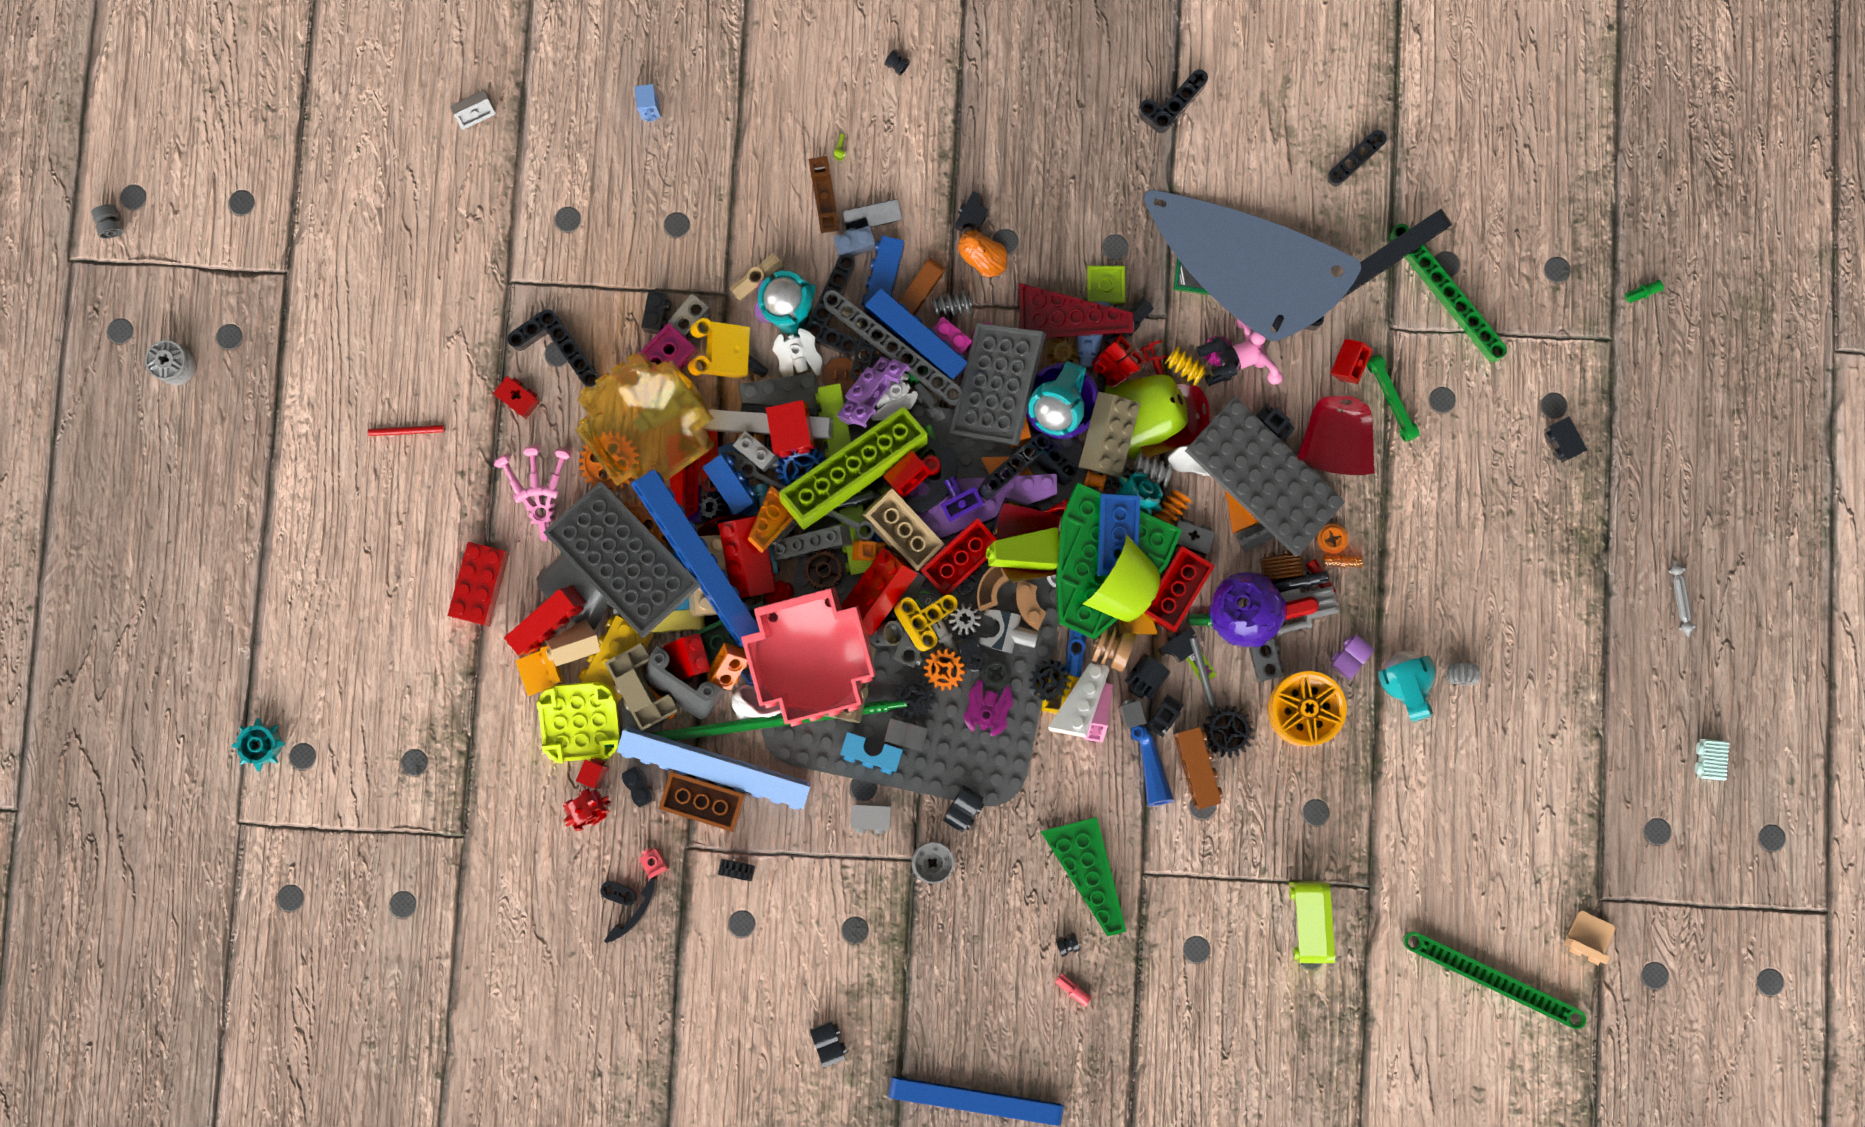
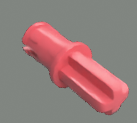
M1060 974L1057 977L1056 984L1069 993V997L1072 996L1084 1007L1090 1002L1092 996L1083 991L1078 983H1073L1064 974Z

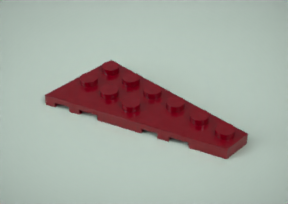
M1019 283L1020 329L1042 331L1046 333L1045 339L1134 333V313Z

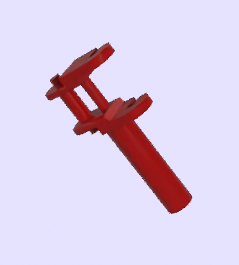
M1162 340L1149 343L1148 347L1142 346V349L1139 351L1143 352L1145 363L1149 364L1153 360L1156 374L1165 375L1160 360L1167 358V355L1157 357L1153 350V346L1162 343ZM1150 349L1153 357L1149 358L1146 350Z

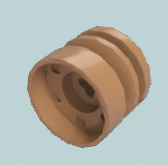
M1114 626L1111 634L1108 633V627L1096 638L1092 649L1091 661L1096 663L1099 655H1102L1101 665H1104L1109 658L1111 659L1110 668L1123 672L1133 648L1136 634L1124 630L1121 636L1117 637V627Z

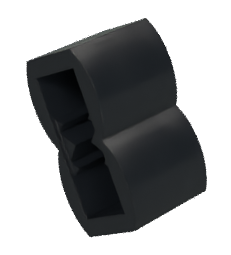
M632 767L622 773V780L625 786L631 790L632 800L639 808H643L655 801V794L652 788L646 784L645 774L639 767Z
M963 785L945 813L943 821L962 833L965 829L969 830L974 822L972 817L975 813L979 814L984 807L982 803L984 797Z
M831 1020L810 1028V1034L823 1068L846 1059L845 1054L848 1051L845 1043H841L838 1035H841L837 1023L833 1024Z

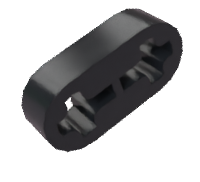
M614 881L605 882L600 888L601 895L604 898L624 906L632 905L637 900L635 890ZM612 885V889L618 892L617 894L610 893L607 895L605 887ZM630 892V896L633 898L625 902V897L620 896V893L627 894Z

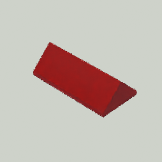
M976 518L920 570L942 595L946 596L987 560L986 550L997 539Z

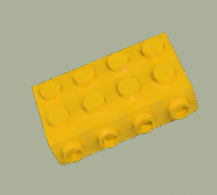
M614 615L613 618H608L605 624L607 629L604 635L600 634L597 639L600 652L589 655L587 659L589 664L586 669L583 668L578 679H580L579 683L603 682L609 685L615 693L617 703H619L622 695L616 691L614 686L616 683L604 662L640 643H643L647 649L654 634L649 633L642 638L626 620Z

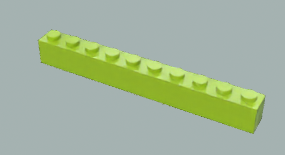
M840 383L818 387L819 393H815L817 405L821 404L822 412H819V417L834 420L833 440L823 439L824 442L827 441L829 449H825L827 459L851 443L848 424L840 421L837 416L844 406ZM863 504L858 505L856 508L853 506L838 511L835 508L837 513L858 524L864 521L860 516L864 512ZM849 526L853 544V541L860 539L856 535V529ZM867 527L860 529V533L864 536L868 535ZM853 545L842 547L843 553L848 555V561H845L847 573L851 572L852 577L863 575L873 561L852 560Z

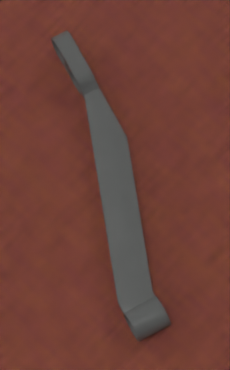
M726 452V455L729 454L736 457L737 461L734 467L737 471L740 470L742 472V468L745 465L752 466L753 472L746 475L743 473L745 479L756 478L769 486H773L778 491L785 487L759 474L752 461L736 452ZM833 510L826 514L856 529V535L860 540L868 541L873 536L874 526L868 521L858 524ZM868 527L871 533L864 536L860 533V529Z

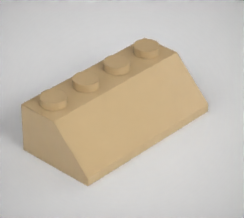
M892 488L873 502L860 515L864 521L873 524L874 531L915 571H918L944 545Z

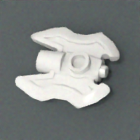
M802 328L798 329L799 337L791 334L786 341L783 340L784 336L779 334L774 342L772 351L778 356L781 375L783 377L793 376V365L797 372H803L808 369V362L816 376H819L821 374L822 357L816 351L814 345L815 337Z
M902 374L899 378L900 383L888 380L891 386L876 404L878 408H882L875 415H872V420H884L903 406L906 409L912 408L918 393L912 391L911 394H908L910 386L903 382L909 379L908 374Z

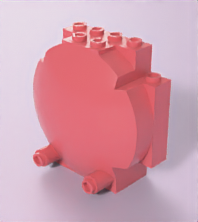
M836 587L754 609L760 632L742 636L741 639L759 706L765 705L766 708L777 706L779 701L784 723H790L791 726L802 724V720L808 718L810 721L819 720L827 713L829 716L838 715L843 709H848V712L860 709L859 705L864 703L860 691L861 683L873 681L872 677H875L877 674L871 656L870 639L862 622L858 606L842 610Z

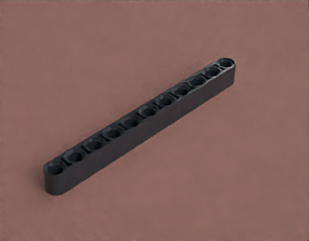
M1439 209L1361 261V271L1343 298L1453 225L1445 212ZM1283 315L1278 316L1272 325L1276 332L1284 320Z

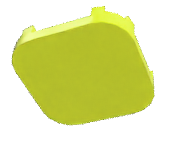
M603 682L559 684L550 686L543 691L537 701L543 754L545 753L555 763L563 764L565 761L591 759V757L604 760L615 753L619 746L621 735L617 700L614 691L609 685ZM614 744V747L606 748L605 745Z

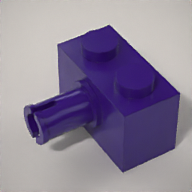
M955 476L950 478L953 486L949 479L944 481L952 497L950 500L940 504L951 523L985 505L976 487L962 491Z

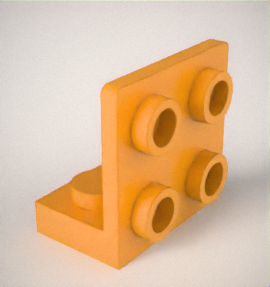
M548 646L540 648L541 651L515 661L528 696L545 691L550 686L565 683L559 666H555L552 660H548L546 654Z

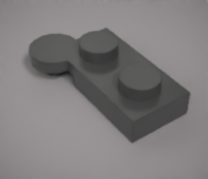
M921 383L915 385L914 391L918 393L917 404H921L925 408L927 416L933 418L935 422L943 420L946 413L945 409L937 406L938 404Z

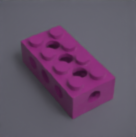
M668 323L616 376V379L646 407L698 354V351ZM674 348L675 350L672 354H666L668 349ZM656 362H661L660 367L653 368ZM648 375L646 381L640 382L642 376Z

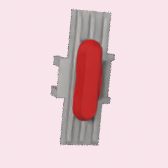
M1333 587L1300 594L1299 588L1282 592L1281 594L1286 601V620L1301 616L1304 617V620L1281 626L1277 636L1303 628L1311 629L1312 623L1310 619L1339 613Z

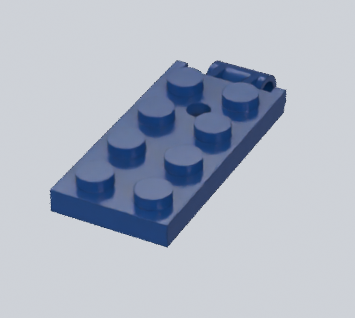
M1100 494L1097 576L1110 574L1119 558L1115 557L1114 552L1116 550L1122 552L1126 534L1138 546L1140 496Z

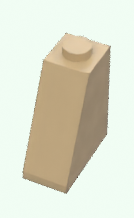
M586 619L547 641L548 649L546 654L548 660H552L555 666L600 652L597 636Z

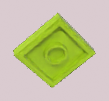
M1087 265V301L1125 304V266Z

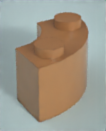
M992 566L983 575L977 591L979 612L998 605L997 592L1004 583L1009 581L1002 567Z
M1027 581L1018 582L1016 589L1018 612L1028 626L1038 631L1047 612L1041 609L1037 603V586Z

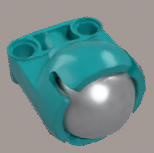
M778 271L774 273L776 278L769 276L760 286L757 299L759 309L769 322L780 329V332L789 335L794 334V336L799 337L798 329H804L812 308L815 285L810 284L803 276L793 271Z
M1067 361L1056 380L1045 382L1034 390L1029 400V414L1031 418H1037L1035 424L1041 430L1048 434L1059 436L1070 433L1079 426L1084 417V401L1081 397V390L1086 367Z
M1411 651L1396 653L1388 660L1385 669L1378 672L1380 685L1387 694L1402 701L1403 705H1406L1412 722L1434 716L1427 699L1430 697L1429 691L1436 677V668L1432 658L1429 655L1422 657Z

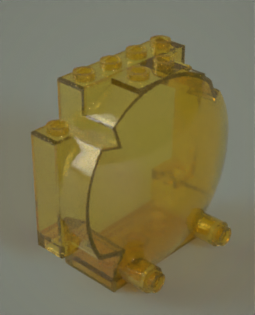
M635 352L626 358L628 360L626 364L623 361L611 369V375L609 373L602 375L595 380L597 384L594 387L590 388V386H587L579 392L581 396L577 398L590 416V419L588 416L584 417L578 422L580 426L575 430L616 486L631 476L637 480L653 469L662 475L665 482L714 446L709 438V434L702 428L714 417L704 405L701 394L692 381L681 373L673 360L669 363L665 360L657 365L655 362H650L643 352L639 355Z

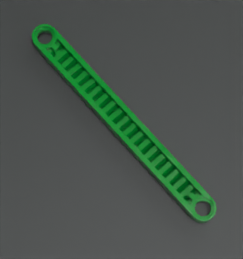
M1410 931L1403 936L1402 942L1407 950L1570 1028L1581 1029L1586 1024L1587 1019L1584 1012L1418 932ZM1411 936L1418 938V944L1415 947H1411L1408 944V939ZM1574 1013L1580 1016L1578 1024H1572L1570 1021V1017Z

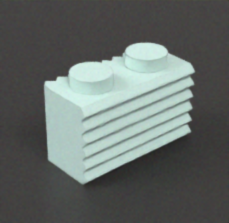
M1700 739V742L1696 745V753L1699 754L1698 762L1695 764L1697 778L1727 780L1729 741Z

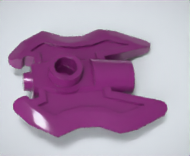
M982 679L978 680L968 694L969 706L963 717L967 727L972 732L975 731V725L978 724L981 730L991 727L990 735L995 736L1007 727V713L1013 706L1011 688L1009 686L1005 687L998 702V694L991 691H986L983 699Z

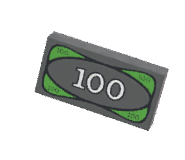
M921 587L914 601L919 608L924 609L942 597ZM944 601V607L949 609L948 603ZM949 614L943 617L942 620L947 621Z

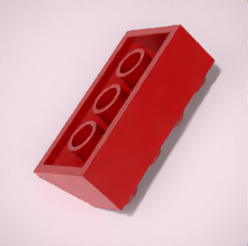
M757 516L718 523L729 583L737 588L740 593L739 598L777 591L769 547L761 553L748 540Z
M1181 546L1160 581L1153 603L1144 614L1158 625L1175 633L1215 565Z

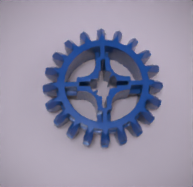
M815 446L814 449H810L809 453L798 454V452H794L789 457L778 459L777 464L779 466L776 467V471L779 472L778 479H782L781 484L789 486L798 478L808 473L814 463L819 465L824 462L826 457H822L823 452H817L818 448ZM799 456H807V458L802 459ZM792 460L795 467L788 474L786 467ZM799 466H805L806 471L802 470V468L799 470Z

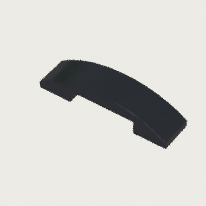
M651 878L640 894L646 899L624 928L620 924L615 925L604 942L609 943L624 936L642 920L654 899L657 889V878Z

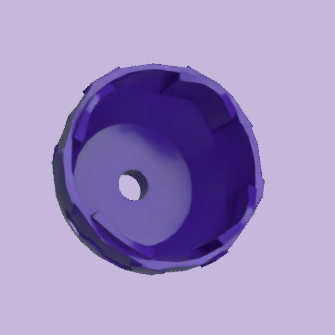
M1056 363L1036 373L1032 393L1045 382L1056 380L1063 370L1065 363ZM1085 373L1081 390V397L1084 401V417L1075 430L1065 435L1057 436L1041 430L1035 424L1037 418L1030 417L1029 405L1026 416L1037 431L1056 439L1072 438L1089 427L1099 392L1093 378Z
M1240 572L1229 576L1217 586L1211 600L1209 614L1213 628L1229 644L1240 647H1260L1278 633L1283 622L1286 620L1287 609L1285 599L1279 589L1270 581L1269 577L1254 572ZM1242 598H1246L1249 601L1248 605L1244 608L1238 606V601Z

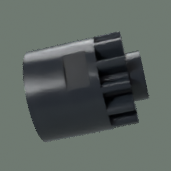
M1143 653L1125 679V682L1130 686L1128 690L1140 699H1143L1145 696L1152 700L1171 672L1160 662Z

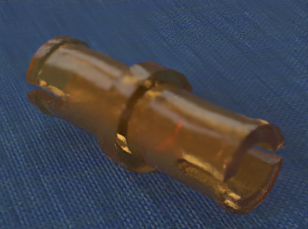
M1340 554V556L1323 555L1322 562H1325L1323 567H1340V569H1345L1346 567L1362 568L1363 561L1361 560H1363V556H1346V554Z

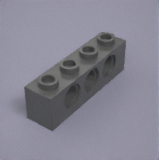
M838 525L782 539L777 545H772L774 561H788L813 555L816 552L830 551L853 544L849 526Z

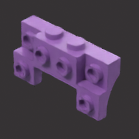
M880 357L873 368L867 367L845 395L848 401L837 414L840 421L848 425L858 424L866 428L867 420L872 414L875 415L877 413L874 407L891 386L888 380L900 383L899 378L905 370L909 371V366L896 359L890 361Z

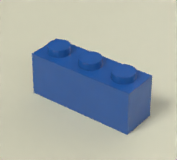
M724 452L702 468L736 515L757 500V495L751 486L748 487L745 483L746 479L740 470L737 471L734 467L735 462L732 457Z

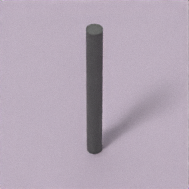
M1192 636L1189 639L1209 709L1215 710L1217 705L1197 636Z

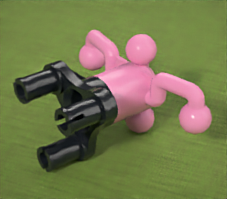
M1238 318L1236 324L1240 329H1244L1245 342L1230 346L1218 336L1213 338L1212 341L1196 347L1200 358L1217 352L1220 358L1221 367L1210 370V374L1205 375V380L1209 387L1222 381L1232 380V377L1238 374L1237 371L1251 365L1257 368L1267 366L1270 370L1267 378L1271 384H1279L1282 381V373L1266 353L1263 344L1266 338L1255 331L1252 333V329Z

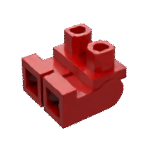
M1122 334L1105 347L1091 362L1094 366L1093 369L1097 373L1102 374L1106 379V383L1114 388L1132 373L1137 372L1145 363L1144 358L1135 349L1130 351L1133 346Z

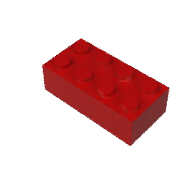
M467 542L447 616L490 627L509 557L508 552Z
M883 547L847 598L842 602L841 608L844 610L858 606L867 633L872 636L917 576V573L899 556Z
M573 585L560 588L509 632L504 639L518 656L524 653L526 655L531 652L534 653L542 647L541 643L543 641H548L556 635L555 630L565 627L570 622L569 618L579 615L584 610L583 606L587 602Z

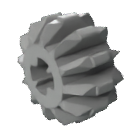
M961 603L962 610L957 607L955 609L957 614L953 612L949 614L951 617H955V619H950L949 623H956L952 627L953 631L958 627L960 628L958 635H961L962 631L965 630V634L968 636V629H971L973 633L976 632L973 625L980 627L981 624L975 620L981 619V615L974 616L978 612V608L970 611L972 604H969L968 609H965V604ZM965 614L971 621L968 620V624H964L963 621L959 620L962 618V615Z
M1452 663L1448 666L1447 670L1448 682L1457 685H1476L1480 682L1481 678L1480 667L1470 663Z

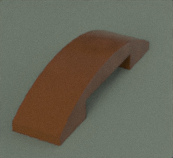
M827 156L809 159L821 234L840 231Z

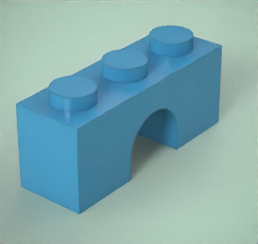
M847 732L840 755H844L843 760L854 763L856 759L863 762L862 766L871 769L875 765L881 767V772L890 775L892 771L897 772L903 753L902 749L884 744L883 750L879 755L870 756L864 748L867 738Z

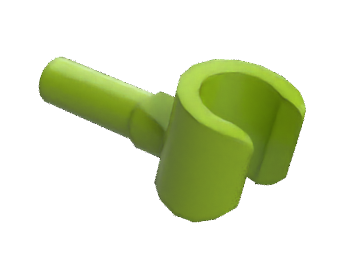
M840 134L838 145L834 150V158L839 161H843L846 151L842 150L844 134Z

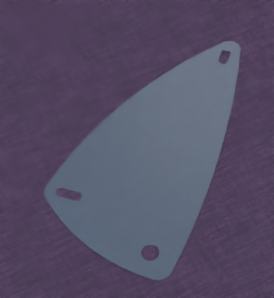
M1156 190L1148 191L1144 196V202L1159 231L1188 272L1225 309L1270 341H1278L1291 336L1323 317L1348 292L1361 271V264L1356 258L1307 235L1265 219L1206 201ZM1155 198L1165 201L1167 205L1160 207L1153 204ZM1338 265L1343 268L1344 273L1340 277H1334L1331 275L1330 269ZM1277 315H1283L1284 320L1279 330L1275 333L1272 332L1271 327Z

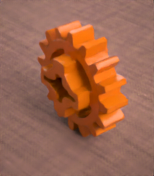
M940 648L937 650V654L935 652L931 653L932 658L926 659L929 665L924 666V669L928 670L924 676L930 677L928 683L934 682V688L941 686V691L945 690L946 686L949 690L953 689V685L959 686L958 680H964L961 674L966 673V670L962 669L966 663L960 662L962 656L956 657L955 650L949 653V648H946L944 652ZM943 657H947V658H950V659H952V660H951V661H949V660H944ZM933 665L936 666L935 673L933 672ZM955 665L957 666V675L954 672ZM947 666L948 670L946 672H943V667ZM939 678L946 679L947 682L941 681Z

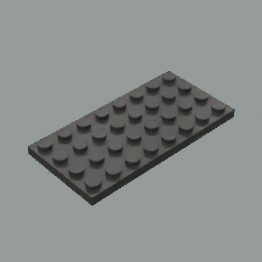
M1235 396L1185 450L1189 456L1295 557L1303 552L1345 503L1302 460L1297 459L1298 456Z
M601 481L543 532L642 638L648 635L701 586Z

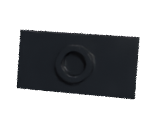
M972 191L967 203L961 205L958 211L960 216L955 223V229L962 232L965 228L973 227L980 231L988 216V209L979 203L978 193Z
M1265 404L1256 414V417L1282 442L1295 429L1291 425L1290 419L1277 407L1272 408Z
M1192 627L1180 635L1176 632L1168 637L1169 642L1158 649L1159 653L1162 656L1166 654L1172 655L1178 663L1192 655L1193 650L1189 639L1195 634Z
M1167 694L1146 727L1159 736L1164 737L1184 705Z

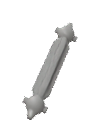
M1674 561V565L1669 570V573L1675 575L1673 579L1679 617L1683 622L1682 626H1679V630L1685 632L1687 637H1691V632L1693 628H1696V625L1690 622L1692 617L1685 578L1682 576L1686 568L1679 565L1678 561Z

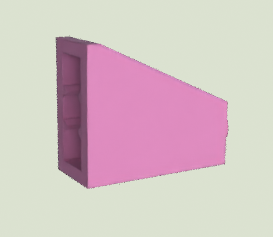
M1105 682L1087 737H1084L1085 740L1103 742L1108 727L1113 684Z

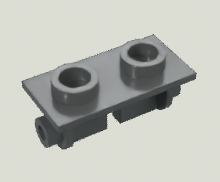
M1259 523L1236 535V538L1245 553L1274 538V536Z

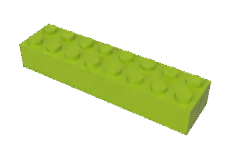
M903 406L779 492L780 501L801 528L805 530L885 474L911 450L915 453L928 444L927 433Z

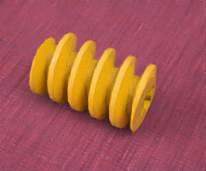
M1178 346L1165 364L1169 362V369L1176 366L1174 372L1182 371V378L1188 375V382L1195 379L1193 385L1196 386L1206 372L1204 370L1206 364L1203 363L1198 366L1199 359L1192 362L1193 355L1191 354L1186 358L1187 351L1184 350L1182 353H1179L1180 346Z

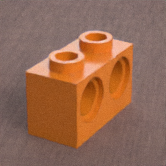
M724 643L710 666L711 671L706 673L709 682L714 683L718 687L731 690L733 685L738 682L740 673L748 664L745 650Z

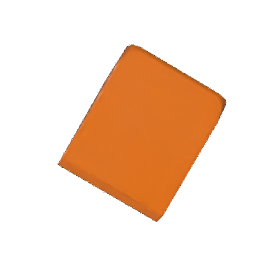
M853 541L852 560L874 561L876 558L877 542Z

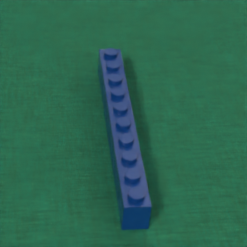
M655 469L651 470L634 481L631 486L689 573L701 584L699 588L738 647L743 646L742 636L760 632L757 619H753L749 606L739 598L740 593L737 588L729 583L727 573L717 565V558L714 554H710L706 548L708 547L706 541L696 533L697 529L694 523L686 518L684 508L674 500L675 495L672 490L664 485L662 475L656 472Z

